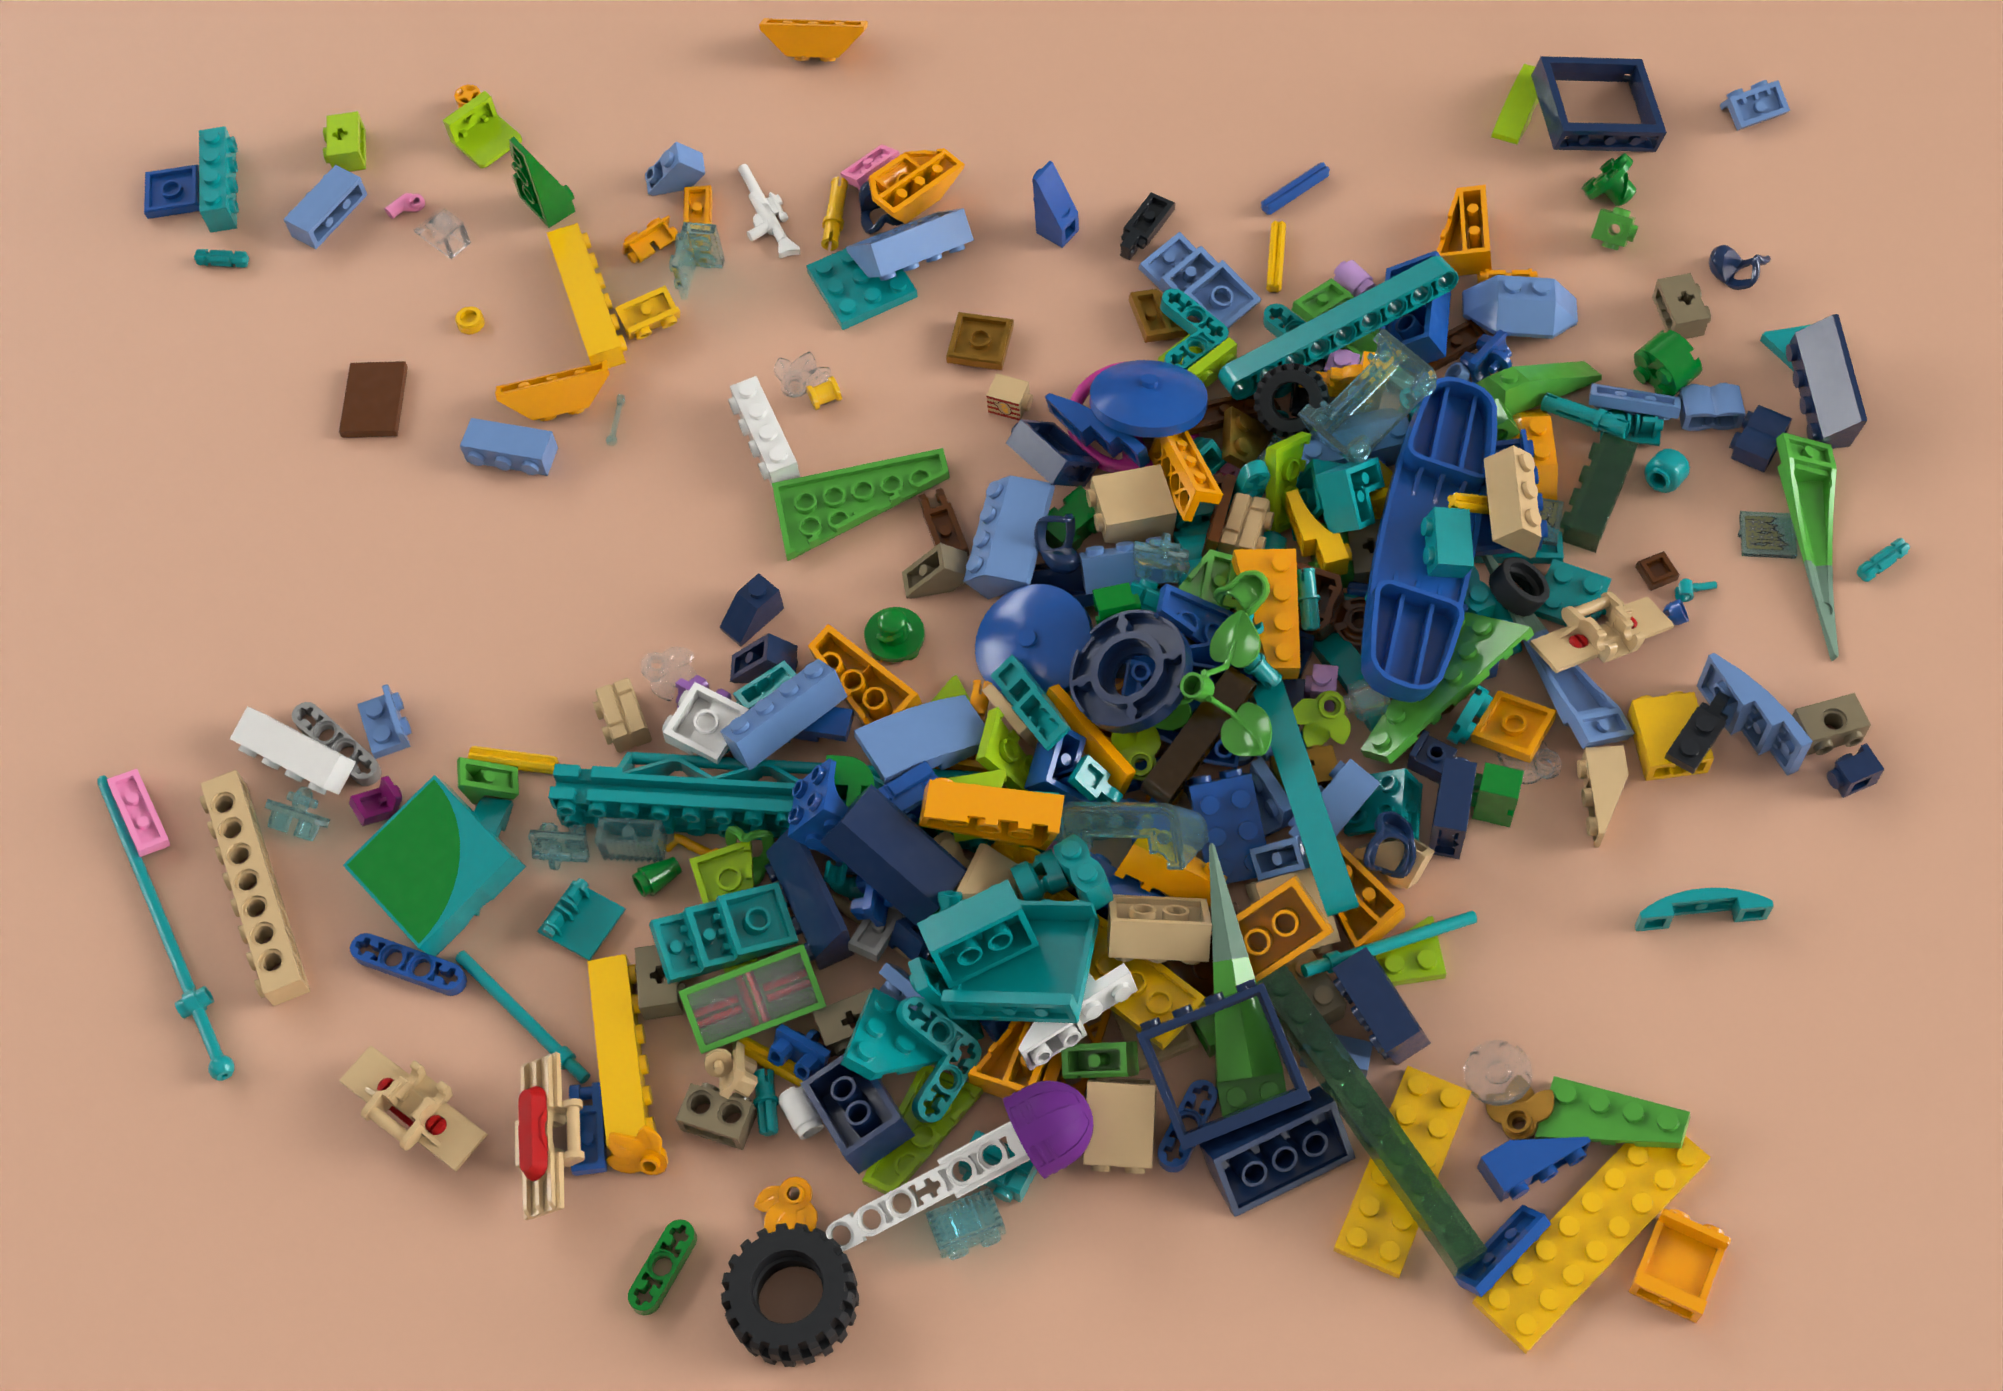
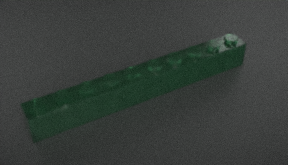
M1286 964L1259 980L1257 984L1264 983L1285 1036L1323 1090L1335 1100L1341 1116L1453 1276H1458L1484 1259L1488 1250Z

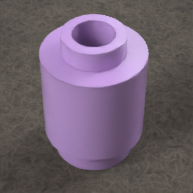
M1354 260L1343 261L1334 270V281L1348 290L1354 297L1376 286L1373 278Z

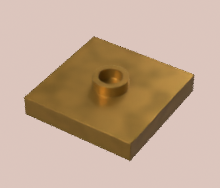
M958 312L946 355L947 363L1002 370L1014 327L1013 319Z

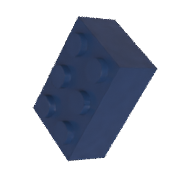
M1367 947L1332 968L1338 977L1333 983L1350 1005L1352 1003L1355 1004L1351 1008L1352 1013L1367 1032L1372 1030L1373 1034L1369 1036V1039L1385 1060L1391 1058L1398 1065L1431 1044L1385 971Z
M843 1054L800 1084L842 1155L854 1170L860 1174L914 1137L915 1134L881 1079L868 1080L841 1065Z

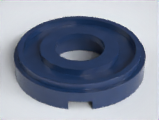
M1128 610L1106 618L1089 632L1092 637L1086 643L1081 652L1078 649L1076 650L1069 673V686L1072 698L1078 709L1091 722L1103 730L1113 733L1127 734L1140 732L1163 721L1177 708L1184 698L1180 690L1182 678L1186 674L1193 672L1192 651L1185 636L1171 621L1149 610ZM1144 655L1152 658L1155 662V671L1150 681L1142 690L1130 696L1120 695L1115 686V678L1120 666L1134 656Z

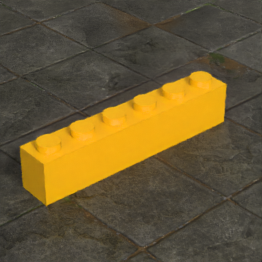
M578 223L546 232L590 363L594 364L607 360L609 368L626 363L623 352L628 351L623 334L618 336L616 334V331L620 330L616 314H609L608 310L613 309L609 294H602L601 290L605 289L606 286L601 272L595 273L594 271L599 266L594 252L588 253L587 249L592 248L587 232L581 233Z
M626 954L587 961L606 1145L609 1150L608 1138L611 1132L637 1136L638 1131L644 1125L656 1131L654 1117H649L648 1106L653 1105V1096L650 1085H645L644 1075L649 1074V1063L647 1055H642L641 1044L646 1043V1035L643 1024H638L637 1014L641 1012L638 1006V994H635L634 984L637 983L636 964L631 965Z

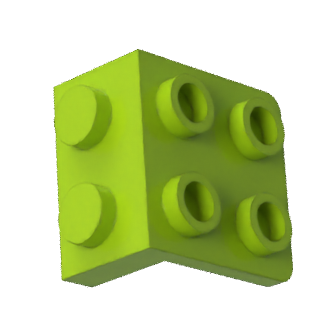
M483 91L443 119L450 141L480 168L488 167L509 152V139L515 137L520 143L522 142L521 135L497 115L492 97L486 91Z
M1188 334L1186 337H1184L1182 340H1180L1178 343L1172 346L1169 350H1167L1165 353L1159 356L1158 361L1164 362L1165 355L1168 353V351H1170L1179 343L1188 338L1190 334ZM1230 337L1187 370L1196 375L1207 388L1218 379V374L1223 366L1237 359V343ZM1189 347V350L1193 353L1203 352L1199 347Z

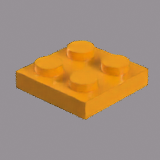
M1498 690L1472 732L1471 742L1530 763L1556 719V710Z

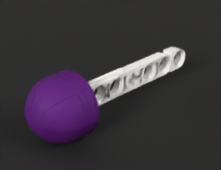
M1041 1081L1023 1087L1018 1092L1003 1098L1004 1106L1010 1119L1009 1122L938 1159L939 1166L860 1207L855 1214L851 1212L832 1222L826 1230L827 1238H833L835 1227L839 1225L847 1227L850 1230L851 1239L846 1245H840L842 1251H846L867 1240L865 1236H875L952 1194L959 1198L1031 1160L1039 1174L1046 1179L1049 1175L1055 1174L1075 1162L1089 1145L1094 1127L1089 1104L1078 1090L1062 1082ZM1006 1136L1008 1147L1015 1153V1156L1012 1158L1009 1157L1007 1146L1001 1141V1138ZM989 1145H996L1002 1152V1159L996 1165H990L984 1160L983 1152ZM959 1161H965L971 1166L972 1175L966 1181L956 1179L953 1174V1167ZM930 1177L932 1182L938 1180L941 1184V1187L937 1189L938 1196L935 1197L931 1192L920 1197L924 1202L920 1206L918 1197L910 1186L915 1185L916 1191L928 1185L927 1178ZM899 1193H904L911 1199V1208L906 1213H899L893 1207V1199ZM869 1209L876 1210L881 1216V1223L876 1229H869L863 1223V1215Z

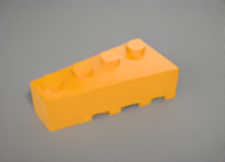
M947 778L930 779L924 789L918 826L1046 850L1060 832L1065 795L957 783Z

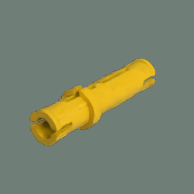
M834 177L831 180L827 215L823 218L822 222L824 232L821 246L828 250L829 241H831L830 251L836 250L839 247L840 232L844 227L842 217L848 181L843 177L840 186H838L839 177Z

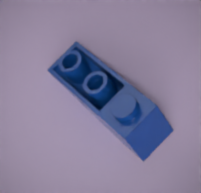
M1049 161L1042 169H1038L1032 179L1036 233L1063 248L1079 231L1078 211L1054 163Z
M1589 1137L1509 1140L1480 1158L1477 1169L1500 1202L1509 1197L1512 1200H1516L1525 1195L1530 1190L1528 1186L1539 1180L1541 1183H1545L1558 1174L1557 1169L1566 1163L1571 1167L1581 1162L1587 1156L1585 1152L1591 1140Z

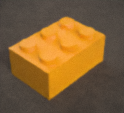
M1297 875L1236 915L1257 983L1334 931Z

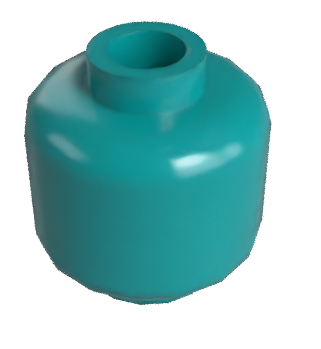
M1663 449L1645 466L1644 475L1646 481L1654 490L1670 493L1676 490L1688 477L1690 466L1685 456L1679 451Z

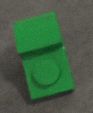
M826 756V760L830 758L836 761L835 787L840 798L846 799V806L848 808L868 786L872 784L876 788L870 768L861 760L850 756Z

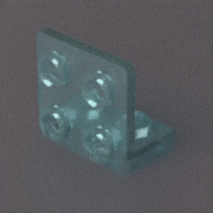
M683 222L681 233L676 235L675 255L670 257L669 268L674 273L675 289L679 290L681 300H687L696 266L723 269L725 258L717 226L714 224Z

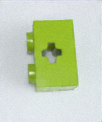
M359 112L326 116L327 127H323V136L327 143V147H323L325 162L330 163L332 168L337 165L349 172L366 169V129Z

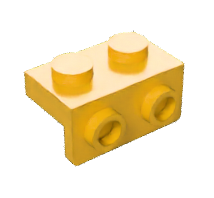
M666 285L615 307V312L629 340L635 337L637 340L644 339L652 334L651 330L660 326L663 329L671 327L680 318V309L675 305Z

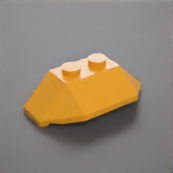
M764 18L759 23V29L786 57H794V60L806 61L810 57H820V61L824 62L835 61V58H839L868 27V21Z
M945 148L937 149L936 151L904 152L869 176L868 181L872 200L893 218L906 224L941 200L964 169L965 164Z
M605 360L599 363L496 386V400L533 421L538 419L540 421H549L563 413L570 415L583 412L584 408L590 407L610 375L609 364Z
M1529 409L1512 416L1520 432L1521 429H1526L1527 440L1533 441V459L1539 476V482L1536 484L1538 493H1542L1543 501L1557 503L1558 463L1551 416L1541 409ZM1520 434L1516 435L1512 439H1519Z

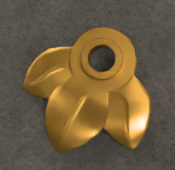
M1516 1076L1509 1084L1504 1097L1500 1095H1487L1486 1111L1489 1117L1501 1124L1504 1133L1512 1140L1529 1139L1535 1133L1537 1124L1550 1117L1555 1104L1552 1090H1543L1535 1094L1531 1086L1520 1076ZM1517 1122H1526L1525 1127L1522 1129L1514 1128Z

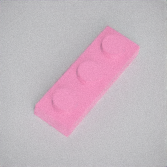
M138 769L107 779L110 791L139 857L169 847V839Z

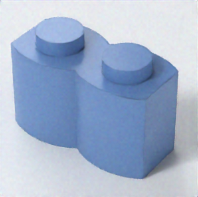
M1719 383L1712 387L1690 384L1682 387L1679 391L1678 397H1681L1679 417L1682 429L1688 431H1701L1710 428L1731 430L1741 427L1746 414L1740 386L1728 383Z

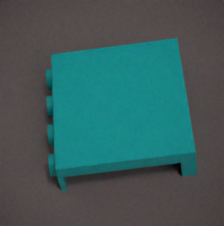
M1018 899L1039 946L952 987V990L943 989L940 1001L949 1018L1078 1023L1100 921L1093 903L1084 900L1053 901L1043 899L1041 901H1023Z

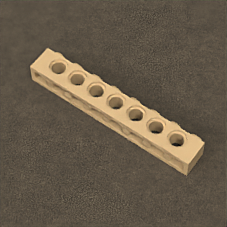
M233 770L200 783L204 794L200 796V802L206 814L209 813L211 821L207 822L208 829L214 839L217 838L219 844L218 847H215V852L221 865L225 864L227 872L222 874L228 890H232L234 894V899H231L230 902L235 915L241 918L243 924L238 926L243 942L249 944L251 952L246 953L251 969L257 971L259 979L254 980L259 996L261 998L266 997L273 1006L311 992L246 782L237 770ZM248 858L244 863L240 864L243 859ZM256 884L252 889L247 890L251 885ZM264 910L261 915L255 917L259 911ZM273 936L269 942L263 944L266 938ZM281 963L276 970L271 971L274 965Z

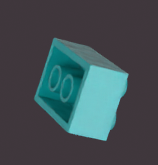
M1008 879L999 884L992 885L968 899L961 900L939 913L932 914L927 919L917 923L926 946L949 989L1039 946Z

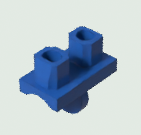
M1499 330L1494 336L1483 334L1476 344L1478 352L1474 354L1466 351L1460 357V362L1470 371L1473 383L1479 382L1496 371L1500 372L1512 367L1510 359L1512 352L1506 344L1507 332Z
M857 875L856 885L858 890L864 894V897L852 900L851 913L858 920L870 919L876 927L885 926L888 909L893 907V905Z
M780 1024L776 1028L774 1042L769 1049L768 1061L779 1067L783 1066L788 1059L796 1063L794 1067L796 1077L805 1081L827 1065L831 1051L818 1042L820 1038L819 1031L811 1029L804 1035L784 1024Z

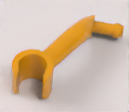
M674 834L675 839L665 846V850L671 852L677 844H681L699 855L719 849H709L681 834Z

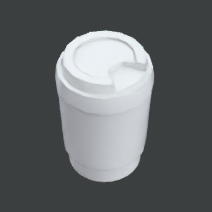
M802 1085L797 1088L795 1086L790 1087L778 1097L780 1108L801 1140L812 1137L823 1129L824 1125L821 1117Z

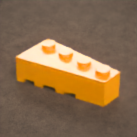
M1296 549L1233 550L1232 565L1236 576L1244 571L1257 570L1267 577L1270 584V593L1267 599L1254 613L1253 617L1254 626L1260 622H1263L1264 626L1263 633L1259 634V653L1264 654L1266 662L1282 675V679H1298L1301 666Z
M827 624L808 645L815 660L820 659L835 669L848 696L844 700L853 709L854 714L863 726L905 709L922 705L917 692L831 625Z

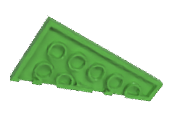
M940 448L772 483L787 561L949 479L944 449Z
M1464 612V621L1442 681L1423 700L1411 703L1392 699L1360 749L1363 756L1392 764L1418 740V734L1429 724L1435 725L1442 718L1441 713L1451 704L1456 706L1490 675V669L1501 659L1506 661L1514 653L1512 649L1522 640L1527 642L1534 635L1532 628L1526 625Z

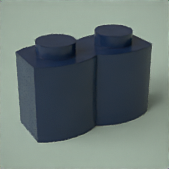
M1761 405L1757 406L1754 413L1748 411L1741 425L1744 428L1743 432H1736L1730 443L1729 448L1733 449L1731 459L1765 472L1778 450L1776 438L1783 432H1788L1792 418Z

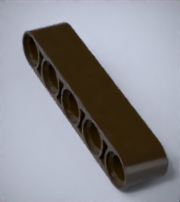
M1230 666L1214 685L1213 697L1237 712L1242 704L1248 702L1258 684L1233 666ZM1202 702L1147 775L1140 790L1165 808H1168L1221 738V728L1224 722L1232 717L1212 703Z

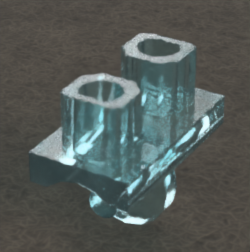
M1163 532L1161 540L1150 539L1149 543L1135 541L1133 546L1135 576L1142 578L1151 577L1152 570L1155 568L1163 570L1162 577L1166 582L1178 583L1182 574H1188L1189 550L1180 549V544L1170 542L1171 535Z
M305 786L299 788L296 793L288 792L286 799L292 801V806L267 799L265 808L272 810L267 827L287 833L294 817L299 820L293 835L309 841L314 840L320 826L328 827L330 819L307 811L309 807L316 809L318 800L312 799V790Z
M542 823L539 830H530L528 839L532 845V858L548 860L551 870H559L562 861L588 863L590 853L587 831L584 825H573L570 827L569 832H559L558 826L554 823Z

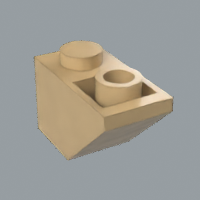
M1395 838L1384 839L1379 844L1375 865L1395 871L1403 858L1404 844ZM1415 838L1416 860L1410 873L1401 879L1387 876L1388 882L1398 888L1409 889L1415 885L1435 852ZM1368 843L1355 849L1353 853L1355 857L1360 859L1362 865Z

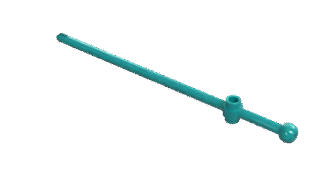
M104 775L100 776L97 779L98 787L183 991L182 999L175 1002V1007L182 1018L185 1019L191 1015L193 1016L211 1059L208 1065L210 1076L218 1081L226 1080L233 1075L235 1064L230 1057L223 1055L206 1014L207 1006L214 1002V998L206 986L196 989L143 859L138 855L107 783L109 778Z

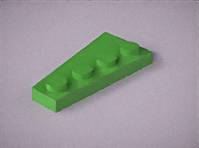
M1554 1076L1550 1087L1555 1098L1553 1112L1548 1119L1538 1124L1535 1139L1589 1137L1591 1142H1601V1145L1616 1146V1143H1632L1638 1147L1682 1148L1691 1117L1689 1111Z

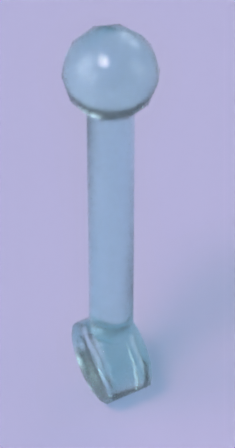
M623 394L617 395V406L611 432L606 438V443L609 446H614L617 443L616 432L622 406L625 404V395Z

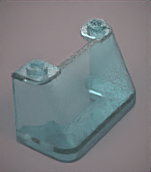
M1384 328L1373 338L1374 342L1377 343V350L1374 355L1370 352L1366 356L1370 364L1330 404L1322 400L1319 403L1321 407L1316 409L1307 404L1298 413V416L1309 432L1317 440L1351 463L1364 461L1370 455L1371 450L1424 397L1429 396L1437 385V375L1433 367Z
M1067 802L1063 805L1060 832L1057 835V843L1075 834L1084 840L1089 851L1094 848L1093 840L1148 838L1150 854L1158 852L1163 855L1168 861L1166 863L1168 870H1183L1209 841L1206 820L1197 811L1167 803Z

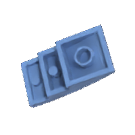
M1178 232L1142 261L1138 268L1161 291L1165 292L1168 289L1183 291L1227 328L1231 327L1262 300L1223 260L1218 263L1202 246L1196 249L1181 232Z
M1715 653L1708 655L1697 687L1709 705L1719 691L1730 697L1723 711L1724 714L1728 715L1725 728L1729 734L1732 735L1742 731L1758 755L1770 751L1787 776L1797 772L1813 742L1795 718L1750 676Z
M961 695L914 706L855 729L854 737L884 784H887L923 761H927L932 769L938 766L942 771L977 754L985 724L967 697Z

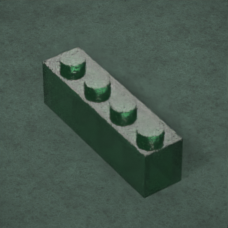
M1603 433L1599 443L1593 442L1588 459L1592 460L1590 466H1583L1578 482L1582 483L1580 489L1574 488L1569 501V505L1573 506L1571 513L1564 512L1559 528L1564 529L1563 542L1596 553L1632 465L1638 443L1607 433Z

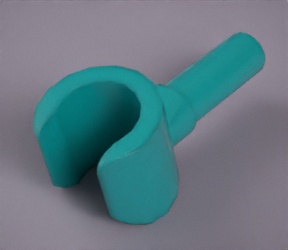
M1682 579L1678 587L1675 588L1676 600L1681 599L1682 602L1691 601L1694 598V592L1716 589L1717 582L1693 583L1690 579Z

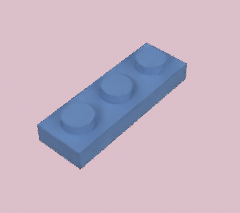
M1591 383L1589 405H1593L1596 409L1602 408L1608 411L1612 408L1623 410L1631 415L1643 413L1658 416V419L1670 420L1671 418H1679L1681 397Z

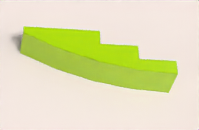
M1524 64L1498 117L1491 138L1518 145L1539 102L1531 77L1535 69L1534 66Z

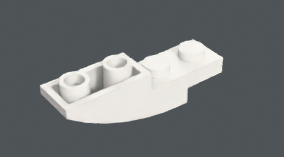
M1124 963L1096 981L1090 973L1088 974L1078 1023L1034 1022L1018 1048L1030 1071L1039 1065L1047 1063L1053 1056L1064 1049L1076 1045L1080 1039L1087 1036L1083 1024L1098 1018L1102 1012L1118 1002L1125 1001L1131 994L1138 991L1131 972Z

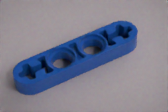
M369 933L360 934L351 942L350 952L359 964L448 996L458 995L467 985V976L461 967L447 960ZM370 945L379 955L377 957L375 953L365 951L362 954L360 949L362 947L367 948ZM398 952L402 954V961L398 965L388 966L386 964L387 958L392 953ZM426 962L431 964L428 974L421 977L415 975V968L420 963ZM440 971L443 976L448 978L455 974L457 981H450L447 985L445 980L438 976V973Z

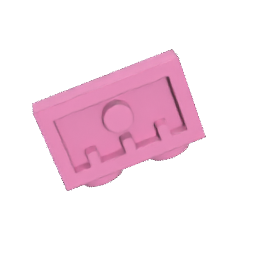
M881 144L843 170L840 175L848 181V184L860 190L871 174L900 156L898 150Z

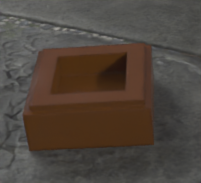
M1664 551L1638 561L1635 567L1651 591L1677 581L1680 575Z

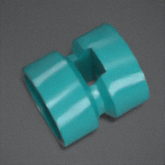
M1052 849L1036 855L1033 863L1023 861L1010 868L1024 901H1041L1044 899L1046 892L1054 895L1069 888ZM1039 875H1045L1041 880H1039L1037 877Z

